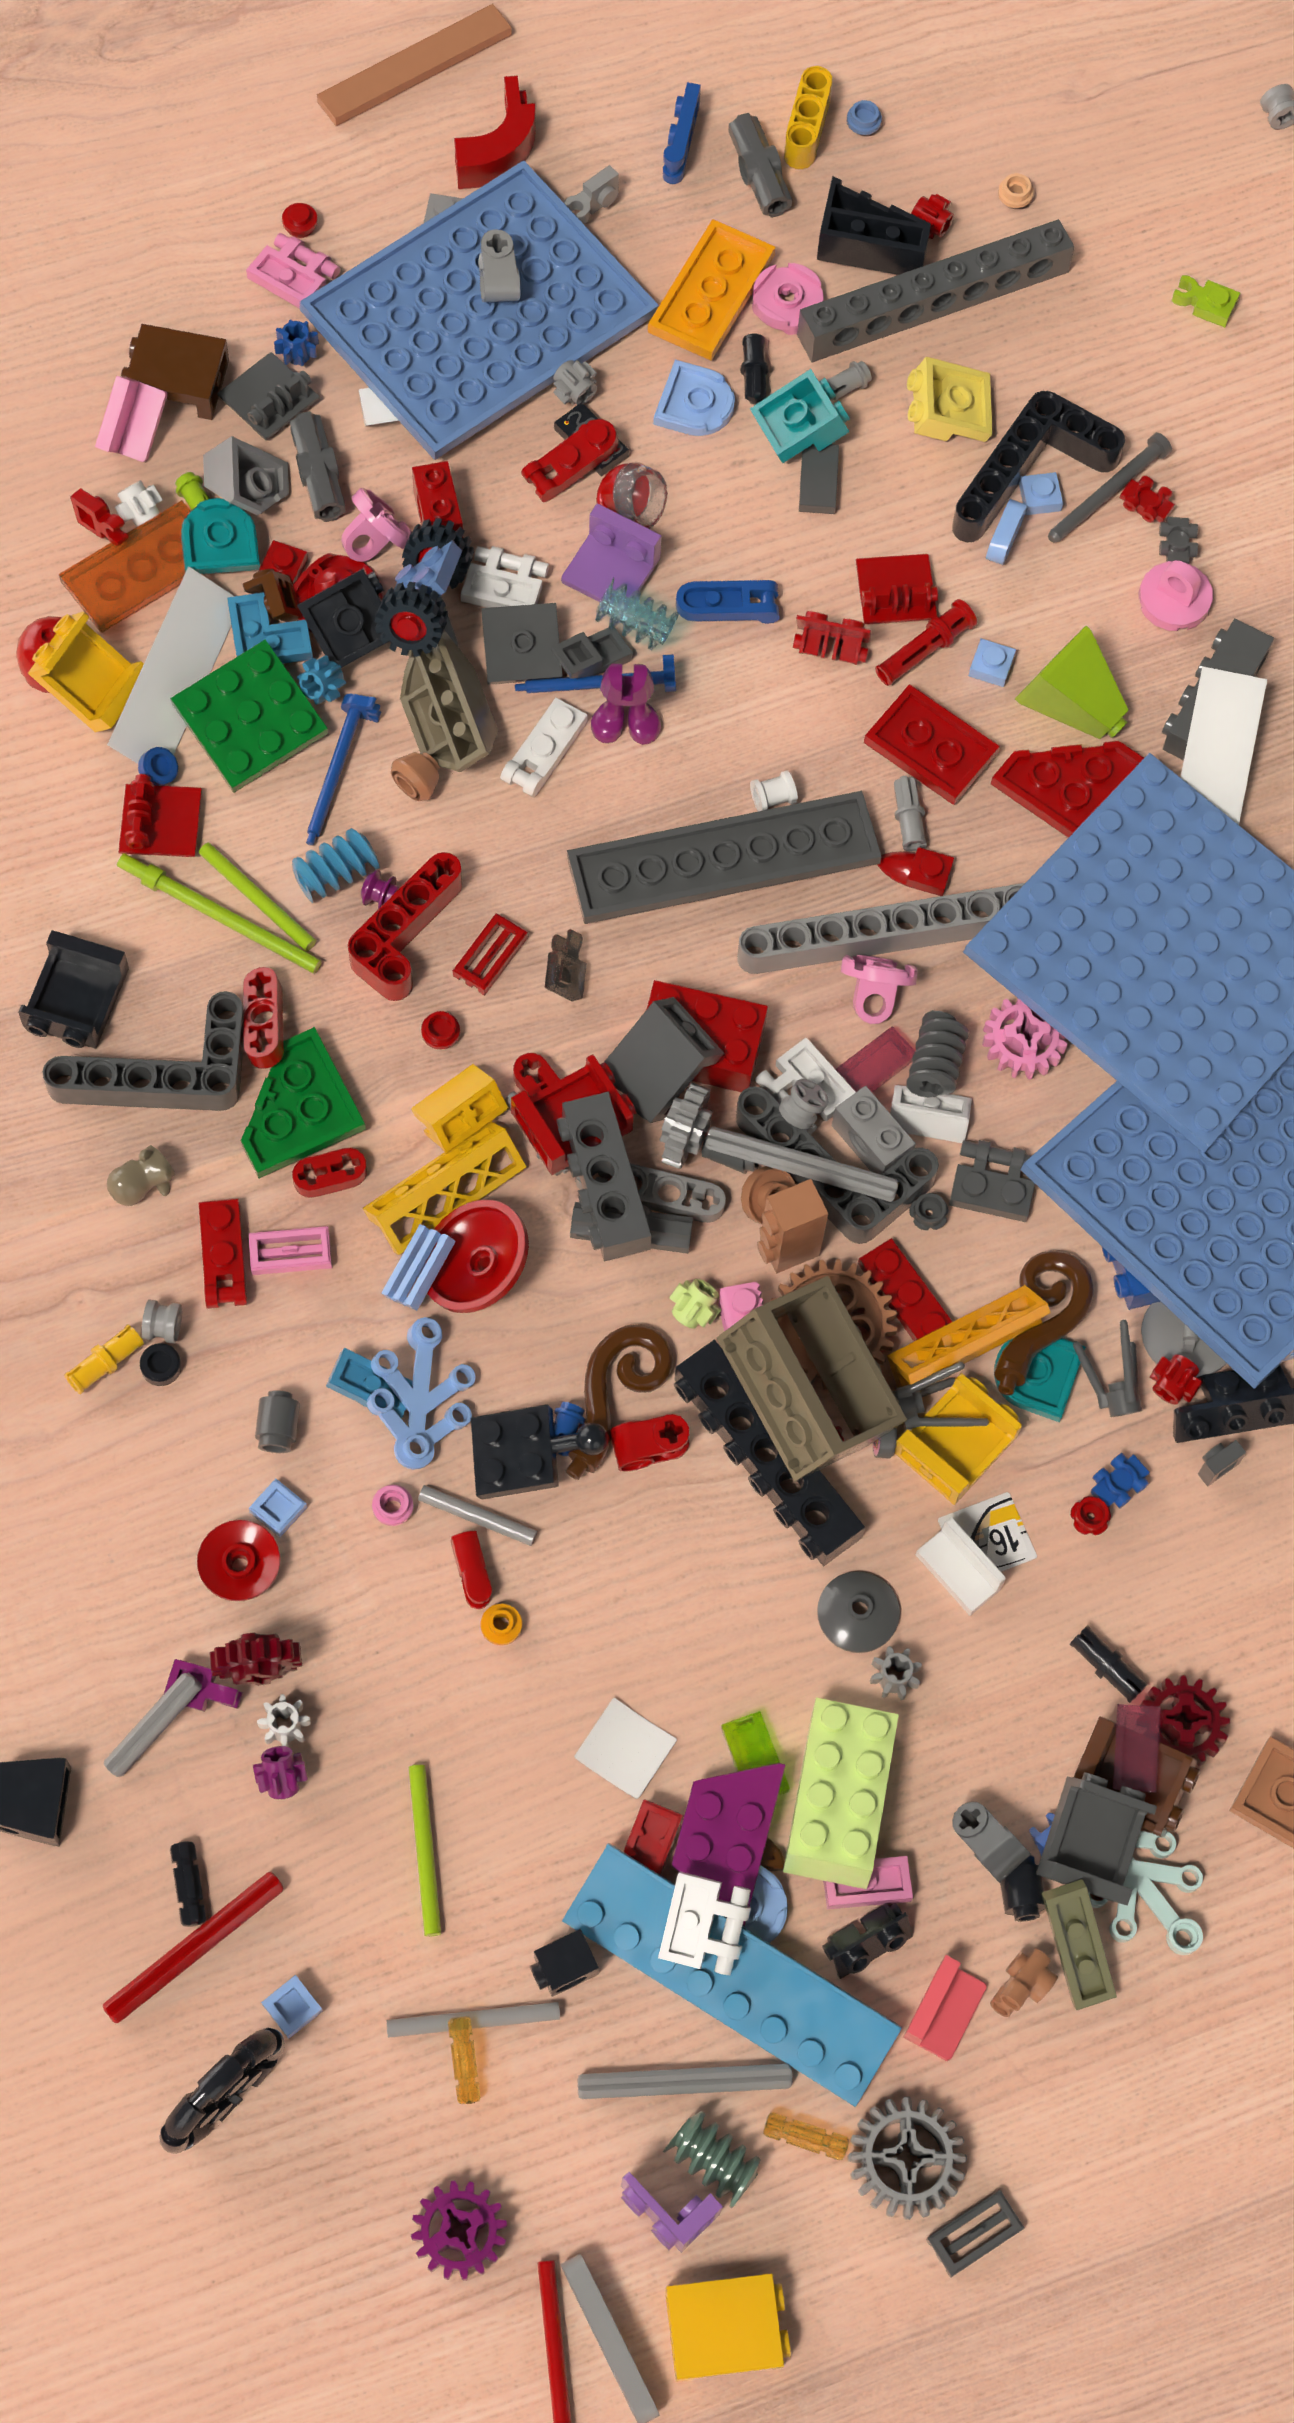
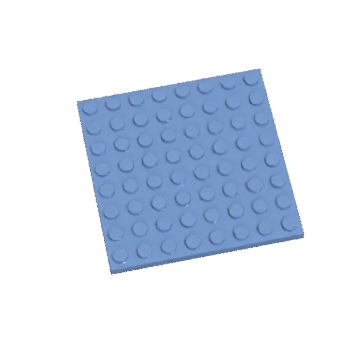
M1151 753L1134 768L979 931L963 951L965 955L1203 1153L1208 1150L1294 1052V870Z
M1294 1052L1205 1153L1116 1081L1023 1164L1021 1171L1254 1389L1294 1352Z

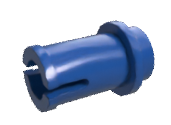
M562 1402L560 1408H555L554 1413L557 1415L554 1422L555 1437L575 1434L579 1424H584L586 1420L583 1417L585 1410L569 1402ZM570 1451L558 1453V1455L569 1456L568 1453Z

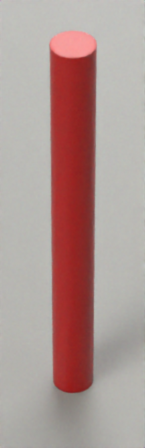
M555 2260L537 2262L553 2423H571Z

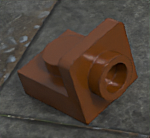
M264 569L253 574L252 580L242 584L244 592L251 594L264 592V605L272 618L285 622H292L302 618L289 575L276 572L274 569Z

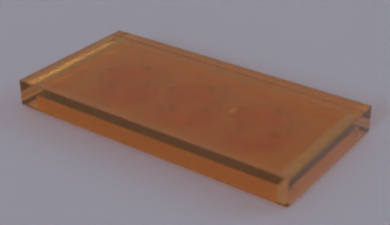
M183 500L127 533L129 538L119 546L109 543L58 574L60 582L81 609L90 616L89 619L100 633H103L180 586L185 575L181 529L184 519L191 512Z

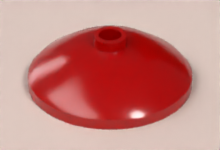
M494 1200L473 1201L449 1213L434 1230L440 1234L450 1236L456 1242L427 1294L444 1309L456 1313L476 1312L493 1305L503 1298L519 1279L528 1257L529 1237L521 1217L509 1206Z

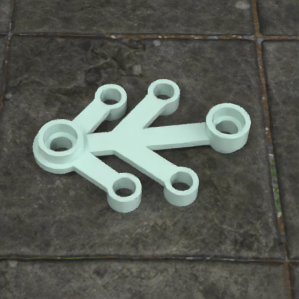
M1140 1831L1135 1848L1149 1849L1155 1857L1163 1859L1169 1857L1174 1852L1176 1839L1168 1831L1165 1837ZM1157 1838H1165L1169 1842L1170 1848L1168 1851H1160L1156 1847L1155 1841ZM1132 1856L1123 1886L1133 1890L1128 1906L1119 1903L1117 1905L1116 1918L1111 1922L1109 1928L1112 1938L1117 1942L1125 1943L1135 1936L1137 1924L1134 1920L1136 1894L1138 1892L1167 1930L1166 1941L1169 1948L1179 1955L1192 1954L1200 1947L1203 1941L1201 1927L1192 1919H1180L1152 1881L1177 1885L1181 1891L1192 1893L1203 1882L1202 1872L1194 1865H1186L1180 1868L1138 1861ZM1184 1872L1194 1874L1196 1884L1193 1886L1186 1885L1182 1880V1874ZM1088 1893L1093 1908H1100L1108 1901L1107 1899L1101 1901L1093 1900L1090 1893ZM1117 1922H1126L1130 1926V1934L1127 1936L1120 1935L1116 1930ZM1178 1931H1184L1189 1935V1945L1183 1946L1177 1942L1176 1933Z

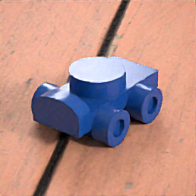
M1120 1453L1110 1463L1115 1468L1113 1472L1109 1473L1105 1468H1102L1092 1477L1097 1485L1091 1489V1494L1093 1497L1104 1501L1107 1507L1115 1503L1119 1509L1131 1500L1128 1492L1132 1488L1138 1494L1150 1484L1145 1478L1150 1472L1134 1454L1128 1459L1123 1453Z

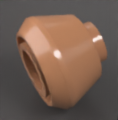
M413 752L392 762L391 776L397 786L411 799L426 801L432 797L440 779L438 773L440 768L436 760L428 753L420 754Z

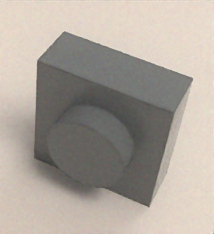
M1237 1440L1227 1447H1224L1222 1443L1216 1445L1202 1457L1205 1463L1198 1473L1199 1477L1207 1487L1239 1465L1246 1451Z

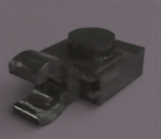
M569 929L566 939L558 934H555L552 938L551 948L553 951L548 953L544 988L573 1002L583 998L587 963L579 960V952L583 942L582 935Z

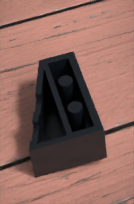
M832 176L819 235L817 260L897 275L924 266L931 223L894 205L888 208L872 200L871 194L863 190L859 194L843 186L841 179Z

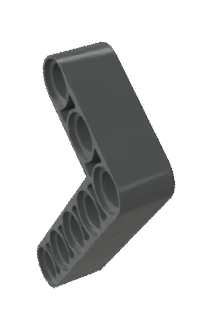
M228 991L219 992L211 997L207 1005L202 1062L57 1056L48 1060L42 1071L47 1091L54 1101L62 1104L212 1111L228 1110L238 1102L240 1094L244 1048L242 1002L237 995ZM225 1011L235 1013L230 1019L218 1018ZM220 1047H230L232 1049L226 1055L214 1053ZM60 1076H71V1079L65 1084L59 1085L54 1083ZM101 1077H107L111 1079L110 1082L104 1086H95L93 1084L97 1079ZM139 1079L150 1080V1083L143 1088L133 1087V1084ZM178 1081H187L190 1083L186 1088L181 1090H176L172 1088V1086ZM217 1083L229 1084L228 1088L223 1091L217 1092L211 1089Z
M755 1086L743 1090L739 1095L736 1123L746 1135H753L756 1139L835 1161L805 1129L794 1127L782 1117L779 1111L780 1103L768 1091ZM758 1106L763 1110V1113L752 1115L746 1112L745 1108ZM784 1133L789 1136L790 1140L782 1143L777 1142L772 1138V1135ZM915 1148L905 1154L882 1174L898 1180L896 1194H898L900 1199L891 1202L813 1179L812 1181L828 1212V1219L847 1239L854 1243L863 1244L874 1239L908 1210L913 1201H916L921 1195L930 1191L934 1185L939 1164L935 1154L925 1148ZM922 1167L928 1172V1175L916 1176L910 1171V1168ZM787 1172L791 1175L796 1185L809 1180V1178ZM832 1187L838 1188L844 1195L838 1198L830 1197L825 1190ZM863 1215L869 1218L871 1223L861 1226L856 1224L852 1217Z

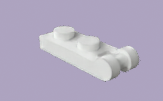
M555 697L513 759L507 762L500 779L510 785L516 783L523 787L524 793L535 797L586 725L588 715ZM527 766L535 772L529 774L523 771V769Z

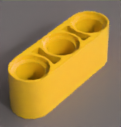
M821 66L808 67L802 73L788 123L784 160L786 164L794 169H806L813 164L830 105L832 75L826 68Z

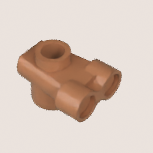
M1037 1948L1027 1955L1020 1952L1007 1967L1006 1972L1011 1977L1005 1986H1002L990 2002L991 2007L1001 2016L1010 2017L1014 2010H1020L1028 1997L1036 2003L1041 2001L1058 1979V1976L1047 1967L1051 1962L1050 1958Z

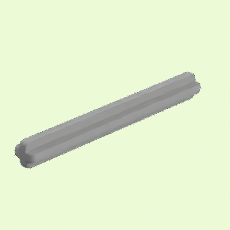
M714 1126L710 1128L707 1134L705 1146L709 1150L881 1200L893 1201L898 1189V1180L736 1132Z
M789 2064L581 2074L578 2076L577 2082L579 2098L597 2099L788 2089L792 2086L793 2076L792 2068Z

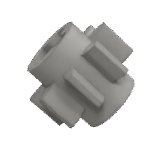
M569 360L563 363L554 374V385L557 388L553 393L564 405L568 402L572 405L575 403L578 405L581 402L585 404L597 391V381L594 379L597 372L586 361L581 364L579 361Z
M889 1646L886 1650L885 1660L874 1657L871 1665L880 1670V1672L871 1677L870 1683H880L883 1688V1698L887 1697L889 1693H897L898 1697L904 1700L907 1686L913 1689L919 1687L920 1681L913 1677L912 1674L917 1673L921 1669L922 1664L920 1662L912 1663L908 1657L910 1649L904 1650L903 1654L894 1653L892 1647ZM891 1666H895L897 1672L904 1671L901 1680H897L895 1675H887Z

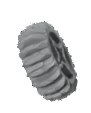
M910 2097L902 2099L901 2111L897 2110L893 2099H888L885 2102L886 2116H884L879 2108L874 2106L869 2113L875 2124L873 2125L865 2119H861L857 2124L859 2129L866 2134V2137L852 2135L850 2143L862 2148L861 2152H851L848 2154L849 2162L862 2164V2168L855 2169L850 2173L851 2179L857 2180L865 2177L867 2183L860 2187L858 2193L864 2196L873 2189L878 2194L870 2204L874 2209L882 2203L883 2199L889 2201L886 2209V2215L889 2217L895 2215L898 2205L903 2206V2217L905 2220L912 2218L914 2205H917L919 2213L923 2218L930 2215V2208L927 2202L929 2200L938 2210H941L946 2204L939 2192L942 2191L947 2196L954 2197L958 2191L948 2180L962 2181L965 2177L961 2170L953 2168V2164L965 2163L967 2155L953 2153L952 2149L961 2146L964 2143V2139L962 2136L949 2139L947 2135L956 2127V2123L951 2120L942 2127L937 2121L942 2117L944 2110L938 2107L932 2116L929 2117L925 2114L928 2108V2101L924 2099L918 2104L917 2111H912ZM900 2123L897 2146L889 2149L884 2148L882 2151L872 2150L874 2141L881 2130L889 2125ZM913 2124L926 2129L937 2141L940 2151L921 2146L916 2139V2129H914ZM906 2143L910 2155L922 2158L918 2163L914 2162L911 2165L912 2169L908 2172V2178L904 2161L893 2158L896 2153L899 2155L904 2150L903 2146ZM873 2164L891 2168L896 2172L901 2193L892 2190L881 2181ZM932 2165H942L939 2178L934 2186L922 2193L915 2194L914 2184L916 2183L917 2171L920 2168L931 2167Z

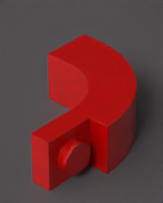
M504 76L506 117L497 129L481 136L454 138L458 189L482 187L520 162L526 161L530 155L536 134L535 103L527 104L526 90H519L518 76Z

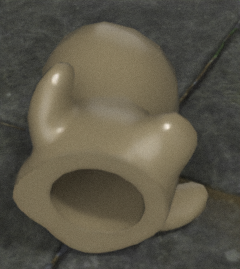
M150 1145L140 1151L138 1161L131 1159L122 1166L115 1168L109 1174L107 1190L117 1203L124 1206H133L140 1202L154 1186L157 1187L163 1196H167L170 1192L169 1182L175 1173L166 1158L155 1147Z

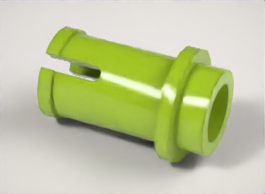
M187 472L176 480V493L179 497H183L190 509L193 510L197 507V504L210 498L202 487V478L193 472Z

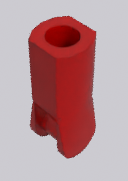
M467 1531L451 1536L450 1542L459 1576L462 1578L461 1582L466 1602L471 1608L483 1609L489 1604L492 1587L487 1570L485 1569L486 1565L477 1531Z

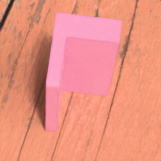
M116 376L95 447L146 462L167 399V392L127 377Z

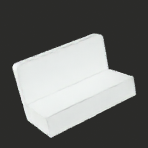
M952 1517L946 1520L942 1530L919 1548L915 1554L969 1616L1001 1590L1006 1579Z

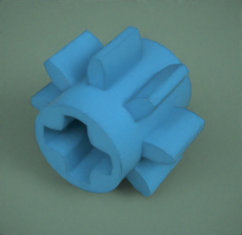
M327 655L318 660L313 657L302 664L305 672L298 675L297 679L300 680V689L306 697L314 699L315 704L318 705L325 700L330 703L341 696L338 688L345 685L346 681L343 680L344 676L340 665L329 661Z

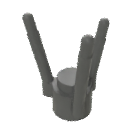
M1126 1320L1120 1321L1124 1381L1108 1384V1393H1105L1081 1343L1078 1341L1073 1343V1347L1079 1357L1078 1359L1097 1395L1099 1409L1109 1408L1110 1417L1142 1411L1138 1390L1136 1344L1130 1342L1128 1322Z
M963 1362L946 1367L912 1385L898 1387L896 1391H892L893 1395L899 1400L898 1404L907 1418V1421H905L906 1429L920 1426L973 1427L987 1426L989 1424L987 1418L918 1417L919 1413L925 1412L922 1397L953 1386L955 1378L940 1380L963 1370L965 1367Z

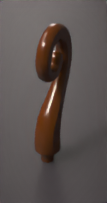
M1062 1251L1041 1252L1031 1257L1021 1270L1019 1277L1020 1287L1026 1285L1046 1301L1049 1307L1058 1305L1065 1298L1067 1288L1066 1284L1062 1281L1055 1282L1049 1289L1039 1287L1036 1284V1279L1041 1273L1054 1271L1065 1275L1071 1281L1073 1292L1068 1306L1051 1319L1017 1335L1005 1347L994 1371L995 1378L1000 1381L998 1391L1004 1395H1012L1016 1386H1021L1025 1383L1035 1355L1070 1333L1090 1310L1094 1295L1091 1275L1088 1268L1070 1253Z
M644 1325L621 1327L607 1335L592 1352L585 1374L586 1424L597 1423L603 1426L608 1434V1444L605 1450L597 1455H587L580 1450L570 1451L568 1454L572 1462L565 1471L573 1479L579 1480L585 1471L594 1473L608 1451L611 1442L610 1429H612L606 1378L608 1368L614 1357L622 1350L631 1346L645 1348L653 1355L655 1365L652 1372L647 1375H640L635 1372L636 1359L632 1354H625L618 1362L617 1376L621 1383L631 1391L638 1393L652 1392L661 1387L668 1379L673 1366L672 1350L667 1340L655 1329Z

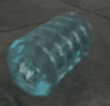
M613 577L597 606L595 621L599 623L606 616H609L608 628L611 630L619 623H622V636L624 637L632 630H635V643L637 644L645 637H648V650L650 651L659 644L663 645L673 629L679 612L675 611L666 618V605L661 604L653 611V598L648 597L640 604L641 592L635 590L627 597V584L622 583L614 590Z

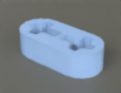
M1012 499L1008 501L986 554L987 560L1004 565L1022 525L1028 505Z

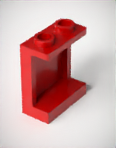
M594 1054L586 1058V1065L583 1068L529 1097L524 1090L511 1097L512 1115L551 1176L569 1166L567 1154L572 1153L569 1141L562 1142L558 1130L557 1119L562 1118V1103L609 1092L621 1136L633 1131V1115L636 1114L631 1100L625 1093L622 1095L618 1093L613 1085L615 1078L609 1066L605 1062L600 1064ZM590 1136L583 1139L582 1142L587 1146L594 1147L602 1141L597 1137Z

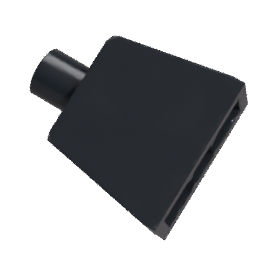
M66 1758L0 1762V1832L60 1847L71 1774V1766Z

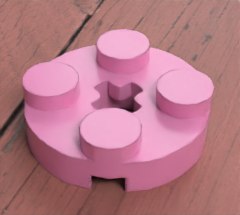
M788 263V267L777 269V265L770 266L763 270L755 280L752 310L766 325L782 330L788 335H795L798 330L800 309L823 301L820 279L812 270L800 264ZM789 293L794 294L793 301H784L780 294L786 296Z

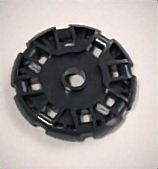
M273 2028L256 2031L240 2042L233 2050L231 2056L225 2055L197 2082L198 2087L194 2092L186 2094L166 2119L159 2135L162 2148L168 2153H181L208 2136L210 2132L209 2127L218 2120L222 2122L243 2101L239 2095L250 2086L258 2087L276 2065L278 2058L284 2050L285 2043L282 2034Z

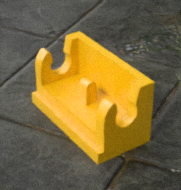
M472 1064L413 1106L411 1110L414 1116L427 1127L423 1130L424 1133L440 1146L445 1153H448L506 1111L508 1106L495 1080Z

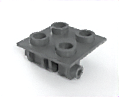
M272 352L217 393L232 410L265 440L269 439L296 418L298 414L320 399V396L308 386L311 383V379L305 371L300 373L293 372Z

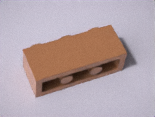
M812 1179L767 1196L765 1211L762 1213L763 1223L762 1227L759 1228L761 1236L757 1246L763 1261L766 1264L771 1262L776 1274L820 1256L828 1212Z

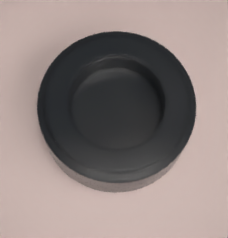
M163 1343L154 1344L142 1353L140 1369L143 1377L150 1384L166 1386L174 1382L180 1375L181 1360L178 1352L172 1346Z

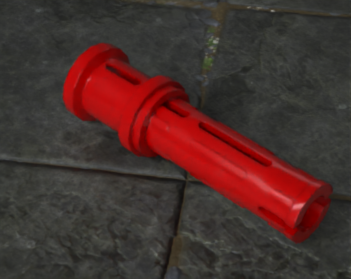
M961 599L952 602L951 609L939 618L933 617L928 621L925 631L875 667L879 679L885 685L890 686L895 680L920 663L937 648L951 646L954 643V638L965 629L971 630L977 626V618L973 610Z

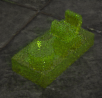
M761 1711L721 1725V1731L737 1772L780 1763ZM785 1774L783 1775L778 1796L790 1791Z

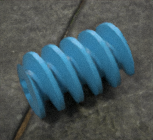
M351 828L346 831V841L341 836H336L332 839L333 848L324 842L319 845V855L315 851L309 850L306 852V862L300 857L292 860L295 878L310 902L313 903L311 892L314 890L322 898L327 896L325 884L327 883L336 891L339 890L338 878L341 876L351 884L353 882L351 871L354 869L362 877L366 876L365 863L367 862L376 870L380 868L377 856L363 834H359Z

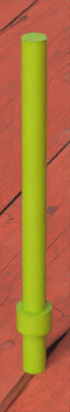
M125 853L120 856L117 867L141 879L142 885L153 891L159 889L313 974L320 968L322 962L320 959L166 876L165 870L154 864L147 866Z

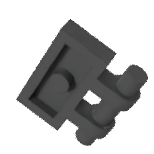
M963 1140L960 1156L974 1158L973 1167L958 1164L949 1206L1026 1222L1035 1183L1032 1180L1020 1178L1023 1164L1032 1155L1025 1154V1150L1014 1147L1013 1151L992 1147L990 1146L991 1142L979 1140L978 1143ZM992 1162L1009 1166L1008 1174L985 1170L986 1163Z

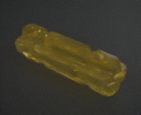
M468 2016L454 2017L448 2021L449 2038H453V2043L450 2046L454 2078L458 2080V2085H456L457 2101L459 2104H472L480 2101L481 2097L479 2082H475L478 2072L474 2040H470V2035H473L471 2019Z
M774 2112L767 2116L763 2134L766 2137L778 2141L784 2138L787 2139V2144L818 2154L820 2151L826 2152L825 2156L836 2160H843L849 2145L847 2136L835 2132L829 2135L826 2134V2129L795 2119L790 2122L786 2120V2116Z

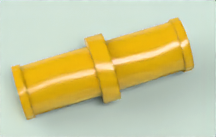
M127 1324L123 1330L105 1344L94 1346L91 1349L92 1354L69 1372H66L64 1376L70 1386L81 1395L85 1389L103 1375L114 1373L117 1370L116 1365L136 1349L142 1347L144 1342L135 1329Z

